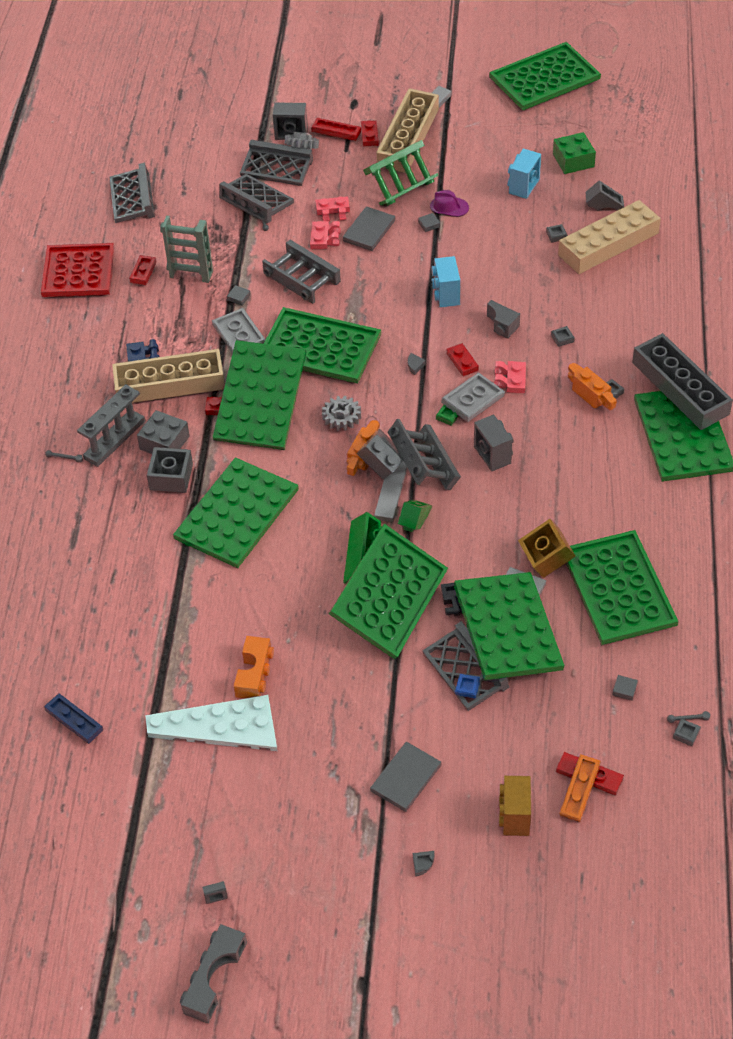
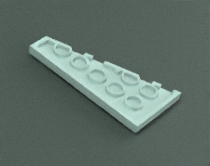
M268 695L145 715L147 734L150 738L168 740L179 738L186 739L187 742H195L197 740L205 741L206 744L232 747L242 745L251 746V749H259L261 747L270 748V751H278Z

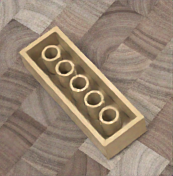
M408 89L376 152L377 162L420 140L424 141L439 110L438 94ZM410 153L406 155V160L411 167L415 158ZM398 160L394 161L395 171L405 173L401 162H398Z
M638 200L559 240L558 255L578 274H581L657 235L661 218Z
M219 349L112 364L115 392L117 393L125 384L140 392V395L133 402L224 390L225 387Z

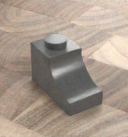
M600 180L585 192L587 205L598 211L603 208H614L617 210L624 208L623 196Z
M493 300L487 303V317L494 322V332L509 338L520 326V313Z

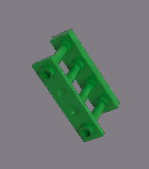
M422 140L363 169L365 175L372 174V176H375L385 197V200L379 202L380 206L383 204L389 206L395 203V198L424 183L429 185L435 182V177L439 176L438 173L430 176L419 153L421 152L419 148L425 146ZM410 153L412 156L414 155L424 176V179L417 182L406 160V155ZM396 160L401 162L412 185L404 189L394 169L393 162ZM383 167L388 169L398 190V193L392 196L380 174V169Z

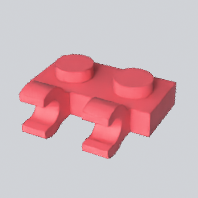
M348 196L315 200L317 215H322L323 221L330 222L329 214L339 213V220H346L345 213L350 212Z
M329 221L312 222L310 248L327 249L328 245L339 246L340 221H333L331 224H329Z
M496 361L494 384L500 388H507V392L525 393L526 362L508 361V365H506L502 361Z

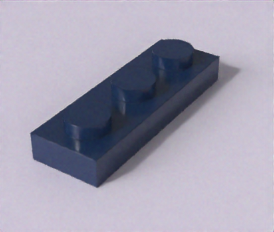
M60 693L44 706L46 712L88 744L103 731L102 725Z

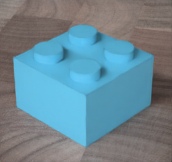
M523 148L520 154L516 155L514 163L510 164L508 168V174H510L507 183L509 194L525 199L528 198L540 180V153Z
M455 256L434 258V266L431 268L432 276H434L432 278V288L436 289L434 290L435 301L439 302V307L460 305V276Z

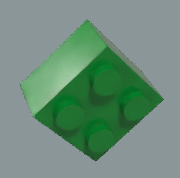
M584 132L554 139L553 156L564 174L595 167L596 151Z

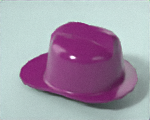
M451 190L435 192V197L430 203L431 210L439 214L459 217L467 214L469 211L468 203L463 199L457 198Z

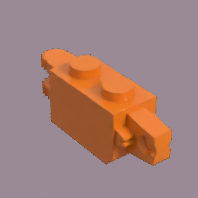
M576 363L568 366V378L573 383L572 390L593 408H598L601 405L610 411L616 408L617 400L613 397L611 393L612 387L588 367L583 369Z
M377 420L370 421L366 428L362 427L348 450L346 461L348 464V475L355 476L358 469L367 470L369 467L356 453L380 428V423Z

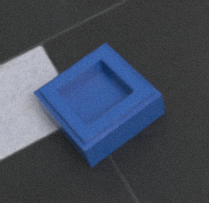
M460 674L455 694L476 698L481 681L480 677Z

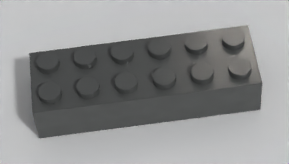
M663 333L634 347L632 363L700 430L730 415L733 399Z

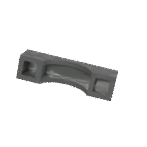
M220 924L217 931L212 933L210 946L201 956L200 967L198 971L195 970L190 979L191 985L188 991H184L181 996L180 1004L183 1014L209 1023L218 1005L216 993L209 986L210 979L219 967L228 963H238L247 945L245 933Z

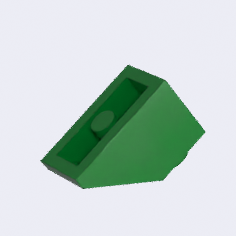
M418 500L404 502L398 524L402 525L404 530L411 532L421 529L433 505Z

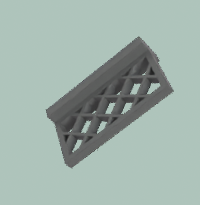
M250 140L249 151L240 175L248 174L257 179L302 186L309 165H312L313 162L312 149ZM252 155L260 156L255 160L251 159ZM273 158L275 160L267 163L265 159ZM263 161L265 165L259 168L255 165ZM281 161H290V163L283 166ZM278 163L280 168L272 170L271 166ZM303 163L305 165L298 168L296 164ZM251 166L255 168V170L251 172L246 171V169ZM294 166L296 170L288 173L286 169ZM267 168L269 169V171H270L269 173H267V174H262V173H261V171H263V170H265V169H267ZM284 171L286 175L279 177L276 174ZM299 173V180L292 179V176Z
M145 162L138 164L139 169L109 177L115 223L148 215V218L155 217L150 175ZM138 175L134 180L130 179L131 177ZM122 180L119 184L114 183V181ZM127 182L130 183L127 188L124 187ZM135 185L139 186L135 191L132 190ZM119 190H122L123 192L120 195L116 194ZM127 193L131 194L129 198L125 197ZM136 196L140 197L137 201L133 200ZM121 200L125 201L121 206L117 205ZM129 203L132 204L130 209L126 208ZM137 207L142 208V210L134 211ZM122 211L126 212L124 215L118 216Z
M248 174L239 177L229 184L224 181L219 184V198L265 223L271 222L274 214L294 203L293 198ZM266 200H275L276 202H266Z
M462 621L455 625V630L422 650L423 654L454 694L456 686L453 684L454 678H459L461 674L456 673L457 665L468 666L465 675H470L471 666L480 667L469 631ZM454 637L459 640L458 647L447 646L448 641ZM434 650H443L441 658L432 657L430 653ZM446 651L457 652L455 660L445 659ZM460 652L469 653V661L459 660ZM443 663L454 664L453 671L444 672L442 670ZM481 672L480 676L471 675L480 677L481 680L476 699L468 703L464 696H456L469 711L499 690L504 692L510 687L507 677L484 680ZM483 681L494 684V687L489 690L481 689Z

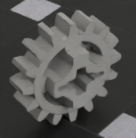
M294 132L292 135H285L284 144L298 148L316 149L319 147V139L312 138V135L309 133Z
M337 396L336 400L330 398V403L325 402V407H322V419L325 420V425L330 424L331 429L337 427V431L340 428L346 431L348 426L354 428L353 423L359 424L361 406L358 405V401L353 402L352 397L349 400L346 396L343 399Z

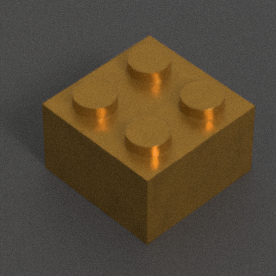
M548 519L518 540L533 568L543 578L576 557L561 530L551 519Z
M504 775V784H500L499 827H503V836L530 835L531 776Z

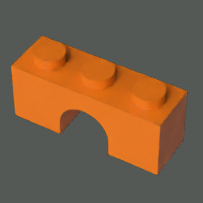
M246 636L242 651L244 664H251L254 667L249 670L238 669L234 682L235 697L244 699L261 696V693L265 692L266 681L264 679L265 676L269 675L270 664L268 663L269 659H273L274 647H271L270 638Z

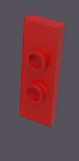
M316 118L311 127V132L356 141L361 132V127Z
M564 752L556 772L572 778L579 757ZM600 766L593 787L616 796L624 775Z

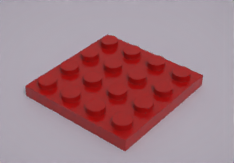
M114 243L47 245L41 296L110 295Z

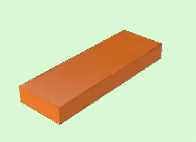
M580 754L559 813L560 816L581 822L601 764L600 760Z

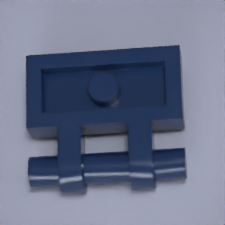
M151 339L148 346H144V341L126 344L128 362L159 357L157 353L159 346L155 339Z

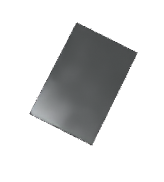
M366 206L344 234L343 241L373 251L395 222V216Z
M406 741L370 787V791L406 812L441 767V761Z

